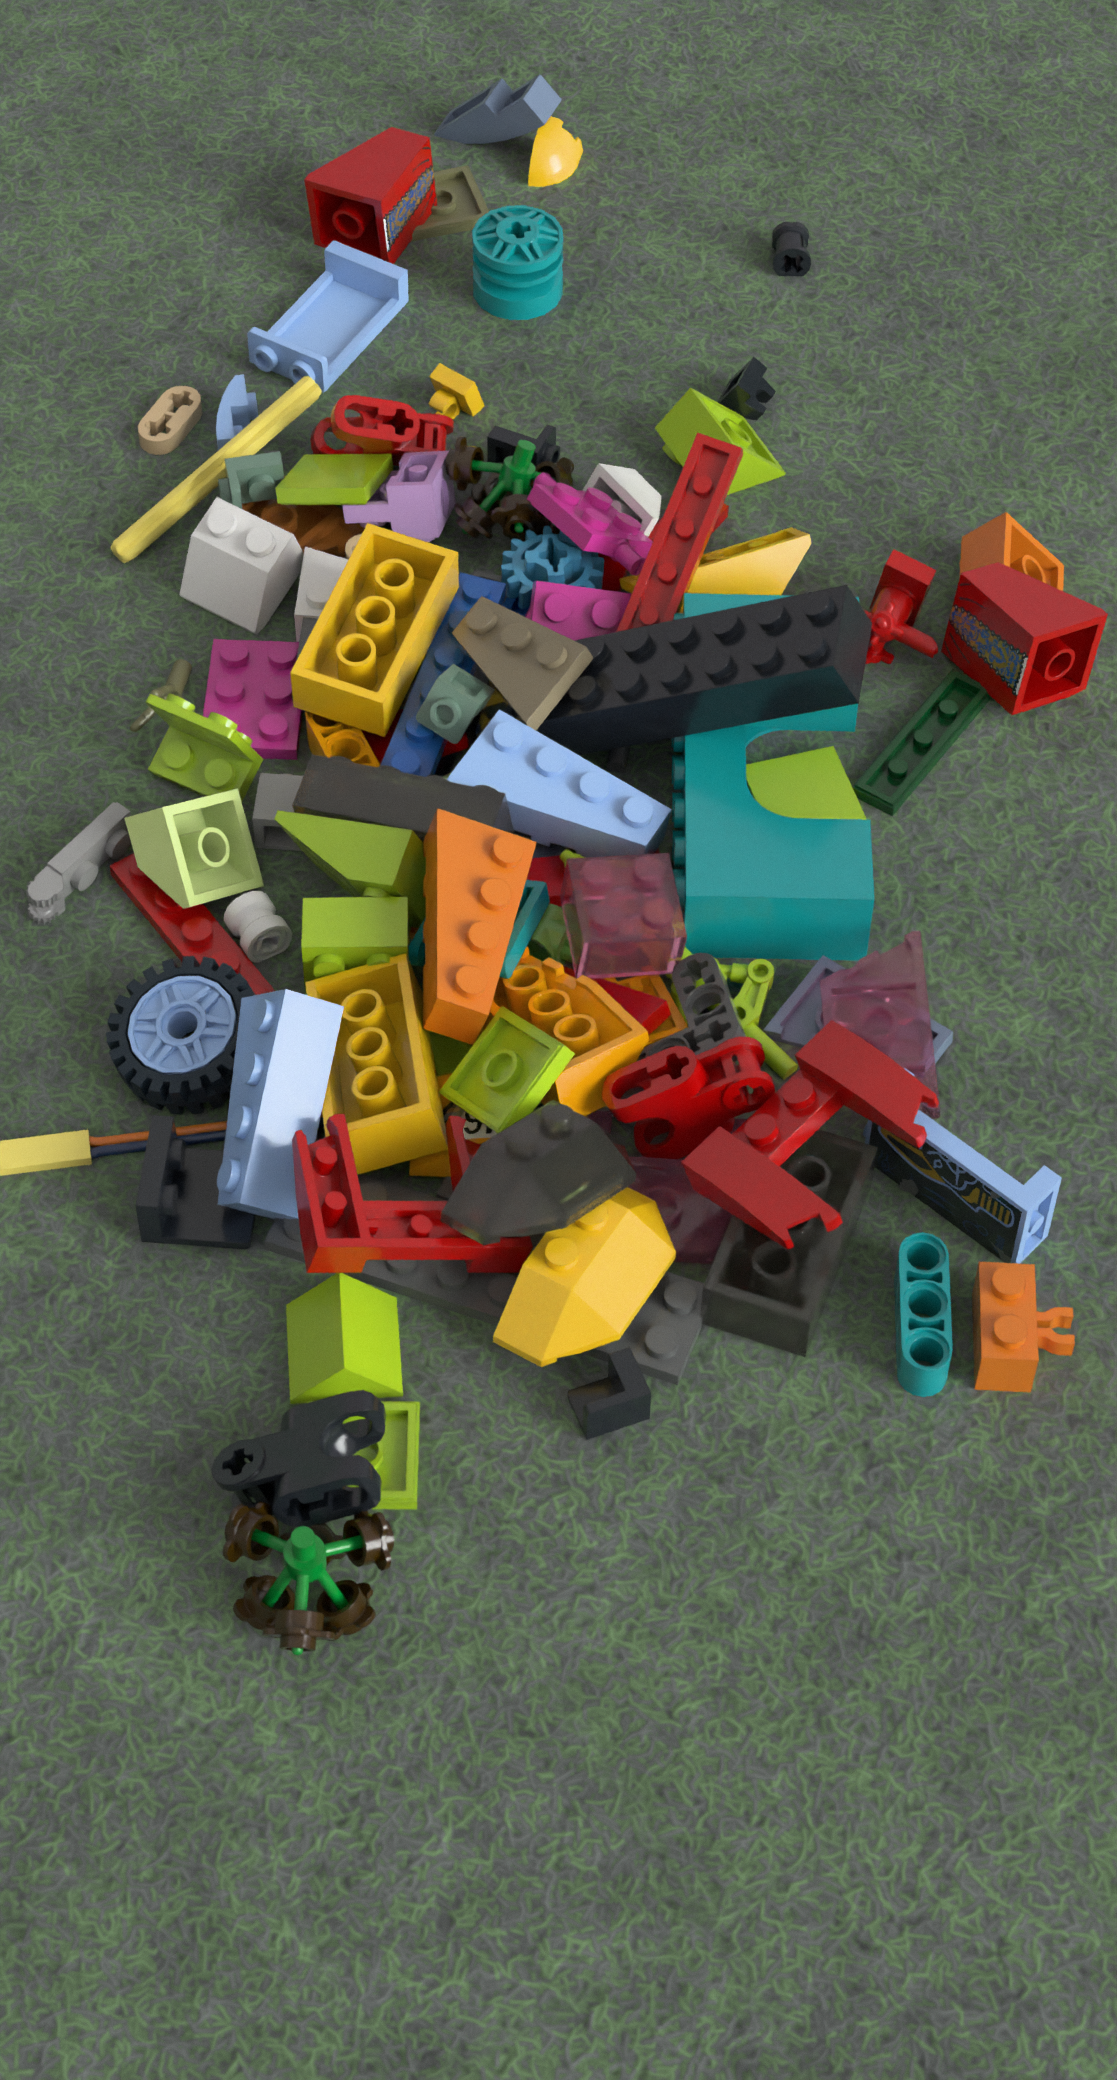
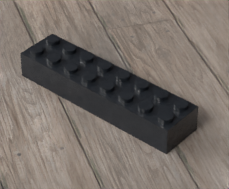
M848 585L574 640L588 648L593 656V660L536 731L575 754L583 755L859 704L872 622ZM488 679L487 685L495 689L487 705L480 712L475 733L477 737L480 736L499 709L524 723Z

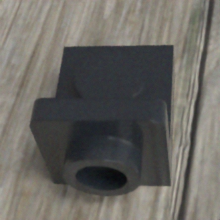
M547 424L537 439L498 426H494L487 436V462L503 464L506 457L514 455L518 441L527 440L536 446L531 460L535 468L544 461L558 463L560 446L556 445V427Z

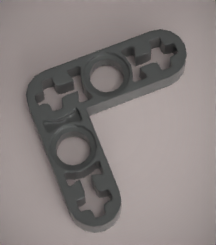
M696 953L684 958L675 966L672 972V980L689 1027L644 1047L637 1061L674 1046H686L693 1050L695 1055L717 1047L728 1039L746 1037L726 980L712 955ZM703 978L705 984L696 988V981ZM720 1003L714 1010L699 1015L707 1007ZM733 1056V1061H737V1056ZM639 1087L631 1088L622 1095L621 1099L629 1098L634 1094L644 1091V1089Z

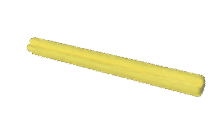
M304 376L116 538L111 545L113 554L123 563L137 557L218 486V479L226 478L225 458L248 456L257 453L319 399L322 392L319 385L309 376Z

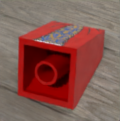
M394 127L388 128L309 173L304 179L315 245L327 248L334 240L392 264L396 262L413 239L412 234L415 228L423 225L432 214V207L437 206L430 137Z
M996 562L961 573L941 652L970 678L979 682L986 689L987 694L1009 714L1015 715L1071 697L1086 689L1108 614L1095 605Z

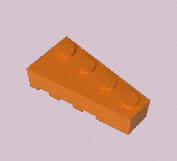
M437 808L423 841V857H426V874L423 879V897L426 898V920L423 924V943H425L423 1029L473 1045L489 1016L537 842Z

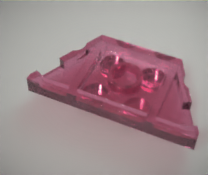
M912 931L904 936V943L881 955L876 950L859 959L854 967L841 969L820 980L823 1027L833 1020L863 1038L893 1059L901 1067L913 1073L916 1079L936 1094L939 1101L921 932ZM940 1102L937 1108H929L922 1103L920 1104L919 1110L931 1119L940 1118Z

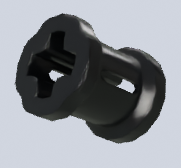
M783 222L772 231V247L776 251L772 263L773 270L778 276H804L810 270L811 256L806 249L808 247L809 231L805 225L799 222Z

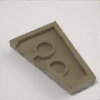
M483 596L479 598L452 632L461 647L497 688L524 724L534 730L539 728L593 660V656L586 646Z

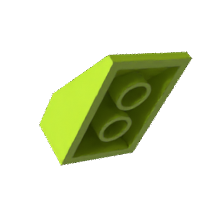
M277 810L274 820L312 863L353 897H408L409 931L411 927L419 928L426 917V898L423 897L426 857H423V842L413 830Z

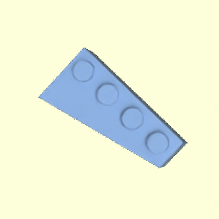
M499 709L446 779L441 810L456 815L460 813L482 819L483 824L500 830L506 827L531 835V840L550 847L551 843L574 849L576 854H580L583 857L639 874L664 840L672 809Z
M287 989L241 998L223 1162L217 1176V1187L219 1189L218 1205L271 1219H299L295 1192L292 1139L296 1131L302 1130L306 1135L308 1145L316 1141L344 1006Z

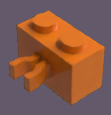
M979 1261L972 1292L974 1390L1031 1392L1039 1361L1038 1348H1042L1055 1355L1072 1356L1075 1346L1074 1335H1060L1052 1329L1056 1327L1071 1329L1074 1317L1073 1308L1055 1307L1046 1312L1037 1311L1035 1264Z

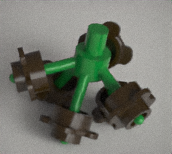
M458 437L455 449L452 448L448 452L446 473L450 480L457 483L459 491H465L468 484H476L471 490V496L467 498L463 505L458 502L454 505L456 508L455 512L459 515L456 523L462 528V533L470 534L476 539L483 534L488 539H491L493 537L491 529L496 523H499L503 527V534L506 537H509V539H519L525 542L526 531L529 529L538 536L543 535L544 526H549L553 534H559L561 530L556 526H552V522L541 512L537 511L527 498L533 488L534 480L543 472L548 473L557 483H564L573 487L571 473L574 470V464L572 460L562 457L558 463L544 461L535 468L531 460L536 446L530 441L519 440L514 455L506 457L503 464L484 462L483 451L480 447L468 446L466 437ZM483 472L492 473L483 485L477 484Z
M261 1501L252 1508L239 1504L232 1510L225 1526L224 1534L227 1542L223 1547L224 1558L230 1562H236L241 1556H244L254 1561H260L266 1558L272 1550H276L284 1555L285 1567L278 1577L263 1575L260 1577L252 1576L246 1579L243 1584L245 1594L243 1598L237 1599L233 1605V1611L241 1621L248 1622L252 1627L263 1630V1636L280 1638L279 1648L290 1650L294 1655L298 1656L303 1651H315L316 1640H337L342 1634L351 1635L360 1631L374 1620L376 1612L369 1602L370 1597L373 1595L371 1586L368 1583L357 1584L352 1580L334 1582L326 1571V1566L334 1559H342L347 1554L352 1564L357 1567L374 1563L380 1571L389 1569L391 1565L390 1553L394 1548V1535L390 1524L381 1512L369 1514L368 1511H361V1513L355 1514L354 1519L348 1520L344 1524L343 1536L336 1535L327 1525V1522L310 1527H297L293 1532H286L278 1538L279 1525L276 1518L272 1516V1508L268 1503ZM291 1579L296 1581L295 1595L288 1585ZM318 1580L324 1589L317 1600L316 1608L318 1612L307 1611L309 1583Z

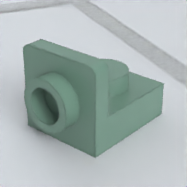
M280 451L225 458L226 478L218 479L220 499L241 509L242 503L277 499L275 488L284 479Z
M452 664L436 679L416 715V720L449 742L457 744L462 739L473 718L487 705L495 689L457 665Z

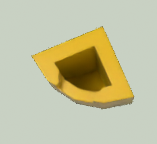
M551 116L546 124L537 130L530 159L528 186L545 187L558 184L570 177L579 164L583 153L581 140L579 137L574 139L568 131L563 129L562 125L564 122L558 118Z

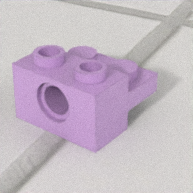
M449 451L404 453L399 461V470L391 471L365 505H343L345 524L360 523V526L365 528L367 523L380 527L387 522H391V528L394 532L425 542L439 538L456 503L453 480H450L446 473V458Z

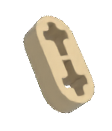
M175 386L161 395L138 425L139 443L144 451L149 454L163 455L172 452L179 446L202 416L201 396L197 390L188 386ZM166 428L167 434L161 433Z

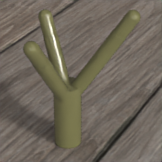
M183 659L176 660L165 686L152 690L150 694L165 700L169 693L183 698L182 693L192 671L191 664ZM148 707L133 722L130 730L132 732L140 730L154 717L156 712Z

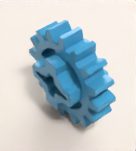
M544 526L543 535L538 536L530 529L527 530L525 542L513 538L511 540V551L503 552L501 582L506 583V596L508 598L519 596V608L522 610L531 604L534 581L602 590L604 558L598 557L596 552L583 551L562 531L559 534H553L549 526Z

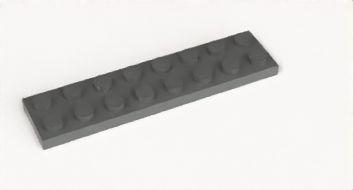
M365 1174L358 1175L363 1201H446ZM276 1218L264 1240L265 1250L305 1263L299 1219ZM528 1227L533 1246L531 1254L546 1232ZM367 1260L361 1273H343L359 1281L496 1326L499 1323L519 1273H468L465 1260ZM666 1271L619 1340L581 1354L608 1362L610 1353L630 1347L642 1374L678 1385L713 1301L715 1287Z

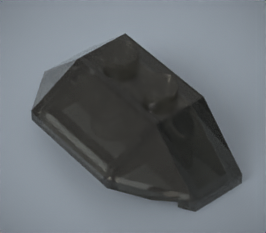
M552 1100L481 1144L443 1208L441 1222L482 1245L500 1242V1236L525 1237L563 1229L633 1184L636 1178V1171L622 1143L596 1122L573 1111L571 1107Z

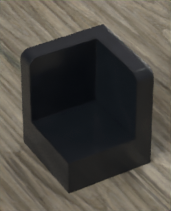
M630 1347L609 1354L607 1378L568 1391V1400L586 1440L650 1419L651 1391Z

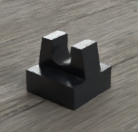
M753 357L730 379L718 403L746 419L758 420L767 409L761 403H767L776 392L763 378L767 367Z

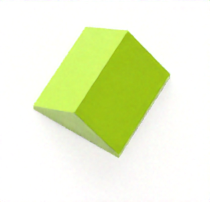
M336 1273L286 1305L290 1404L317 1401L358 1390L370 1392L377 1398L403 1396L397 1297L346 1274Z

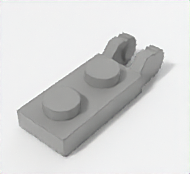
M113 802L47 863V866L34 877L33 882L30 881V885H27L26 896L28 902H31L29 903L28 914L33 919V922L37 921L38 924L41 922L45 924V922L50 923L52 919L55 920V916H59L65 911L64 899L76 888L79 891L87 889L95 880L98 868L110 857L118 859L127 851L131 840L124 818L131 816L130 810L118 802Z

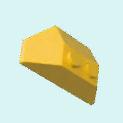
M790 527L776 533L703 554L687 593L782 595L811 545L810 534ZM639 575L620 578L621 588L632 594ZM683 605L679 613H683Z
M609 1177L580 1185L522 1265L494 1332L493 1342L539 1367H544L557 1362V1358L580 1354L619 1340L676 1258L675 1248L655 1200Z

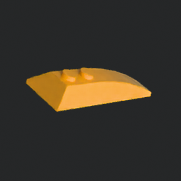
M411 927L409 936L412 940L419 928ZM528 946L514 969L510 978L499 977L489 1016L480 1032L481 1035L500 1007L504 1006L575 1053L540 1101L564 1126L605 1107L606 1104L602 1099V1089L607 1076L620 1068L636 1062L649 1041L648 1031L597 982L585 975H581L576 979L566 974L563 964L550 957L541 961L531 956Z

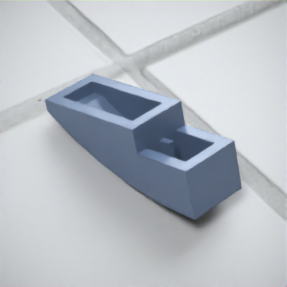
M540 74L514 91L501 78L449 111L434 135L462 144H485L505 141L525 135L545 125L562 99Z

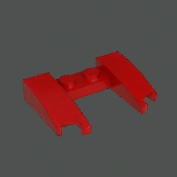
M833 1020L795 1054L800 1070L738 1129L731 1134L719 1126L681 1162L694 1191L786 1249L795 1247L788 1232V1229L814 1217L823 1222L827 1232L838 1228L843 1223L839 1212L791 1174L779 1167L844 1105L919 1149L925 1143L927 1137L924 1126L914 1123L920 1104L922 1103L929 1108H937L939 1104L938 1098L933 1091L893 1059Z
M345 1114L330 1116L325 1125L330 1136L312 1144H307L306 1135L302 1130L296 1131L292 1139L295 1192L307 1273H361L367 1260H465L468 1273H520L522 1265L529 1256L533 1246L507 1140L498 1134L492 1149L464 1138L463 1133L466 1119L459 1116H449L445 1127L454 1201H363Z

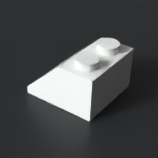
M216 497L191 535L179 595L195 605L257 635L265 627L300 574L304 553L294 534Z

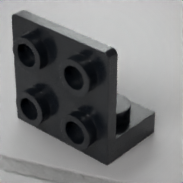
M152 1115L135 1205L141 1241L249 1249L251 1247L256 1214L218 1205L219 1189L217 1187V1176L223 1162L224 1151L186 1148L185 1139L177 1138L174 1116Z

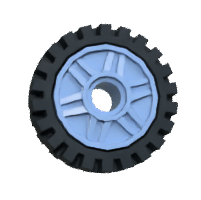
M183 956L182 967H178L172 958L162 962L164 972L157 974L152 966L143 971L142 973L147 981L143 985L133 979L126 986L130 998L122 995L118 996L114 1003L118 1013H110L107 1024L111 1032H106V1038L110 1048L109 1054L118 1073L142 1101L146 1099L151 1107L162 1110L166 1106L172 1114L183 1115L185 1106L188 1107L192 1114L204 1112L203 1102L209 1101L213 1109L225 1105L221 1095L225 1092L231 1093L241 998L254 996L255 993L240 973L236 974L234 969L224 962L219 967L215 959L203 957L200 965L194 956ZM195 1031L189 1037L182 1039V1037L187 1033Z

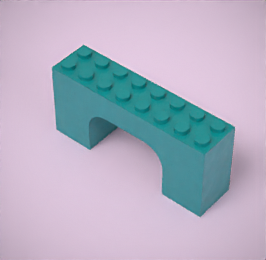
M684 593L683 613L674 614V620L794 595ZM858 704L671 738L673 752H681V755H672L671 784L673 789L681 790V792H672L671 820L674 822V828H681V831L672 830V860L674 861V867H681V869L672 870V900H674V907H682V909H673L672 935L677 939H681L682 944L692 954L707 953L714 958L819 960L824 955L831 960L866 961L875 900L871 820L791 818L781 816L767 810L753 798L746 780V746L754 739L763 734L780 730L855 732Z

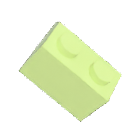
M238 788L124 818L138 868L183 909L264 886Z

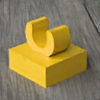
M439 363L429 376L436 392L428 404L429 407L437 410L435 414L445 415L453 420L462 410L474 417L485 406L475 382Z

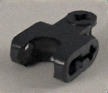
M358 1390L295 1406L287 1410L282 1416L280 1432L254 1439L239 1440L223 1449L214 1460L211 1469L212 1477L221 1489L234 1492L232 1497L234 1508L239 1504L252 1508L263 1501L271 1506L272 1515H275L280 1522L292 1527H310L359 1514L361 1511H368L375 1508L381 1500L382 1480L367 1459L354 1454L381 1441L385 1434L386 1422L384 1404L372 1393ZM360 1416L365 1418L342 1424L349 1417ZM244 1458H248L250 1463H247ZM348 1485H355L359 1487H348Z

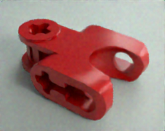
M346 395L335 403L331 417L324 418L313 429L310 438L313 454H392L393 465L399 466L402 455L407 452L446 451V437L453 432L454 421L445 415L416 413L410 405L398 401L360 395ZM352 409L358 412L360 416L345 418L344 413L345 410ZM326 432H333L337 439L346 441L345 447L339 450L330 448L324 440V434Z
M735 1037L698 1055H695L693 1050L686 1046H674L620 1068L607 1076L603 1084L602 1099L618 1121L626 1124L637 1121L634 1127L636 1148L648 1163L663 1165L689 1155L719 1126L730 1133L735 1124V1117L758 1110L775 1093V1087L772 1077L768 1073L761 1071V1066L765 1060L762 1044L757 1039L751 1037ZM733 1056H737L738 1065L733 1061ZM747 1085L753 1089L752 1094H749ZM639 1087L644 1089V1091L634 1094L629 1098L621 1099L622 1095L631 1088ZM669 1132L668 1137L661 1143L650 1144L657 1135Z

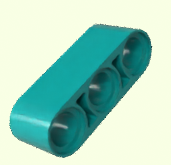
M921 1232L906 1237L900 1244L894 1276L896 1364L898 1381L904 1390L912 1395L926 1397L935 1395L946 1385L953 1344L949 1253L947 1246L940 1238L933 1234ZM915 1266L925 1267L928 1270L916 1269ZM915 1313L927 1314L930 1317H919ZM915 1361H927L933 1364V1366H923Z

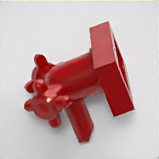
M893 549L884 566L869 608L870 612L864 610L872 622L865 664L879 663L880 661L891 664L894 656L886 652L884 646L886 642L893 639L930 658H933L938 653V646L933 637L913 628L937 570Z

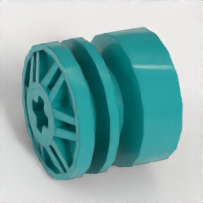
M526 205L504 206L491 210L479 218L472 230L473 297L479 306L493 316L508 320H529L545 315L555 308L563 295V228L556 218L542 209Z

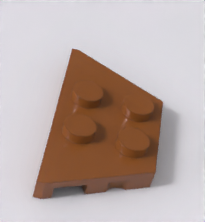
M277 499L242 503L243 510L294 534L303 553L305 547L338 557H346L345 546L348 540L355 535L362 534L365 529L360 526V523L345 524L343 510L335 505L278 504Z

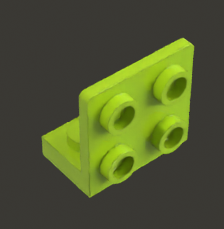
M169 693L165 700L149 694L145 703L169 725V728L148 770L156 776L204 797L238 788L242 802L263 761V758L251 747L253 740L237 731L238 725L225 716L211 712L209 717L206 718L193 712L195 706L179 696Z

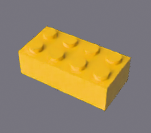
M367 523L290 672L293 706L385 737L459 588L458 552Z
M407 954L391 957L389 963L372 966L366 964L305 982L308 996L344 1006L322 1115L325 1137L330 1136L325 1126L328 1118L335 1114H345L357 1175L448 1150L430 1031L423 1029V992Z

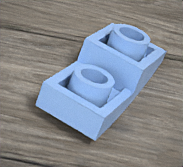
M244 374L233 377L219 404L216 420L218 450L250 423V420L258 417L256 393H247Z

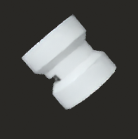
M251 891L242 894L227 907L224 913L225 924L233 936L240 938L241 948L249 960L255 963L284 952L292 941V932L282 917L275 915L276 908L268 895L262 891Z

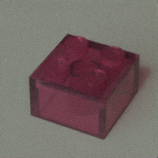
M669 853L567 859L560 891V900L576 979L581 975L595 979L672 974L675 966L681 962L687 934Z

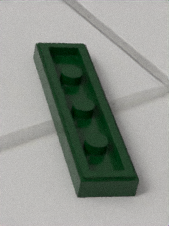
M952 669L853 784L852 788L857 798L893 816L992 698L987 694V690L979 682Z

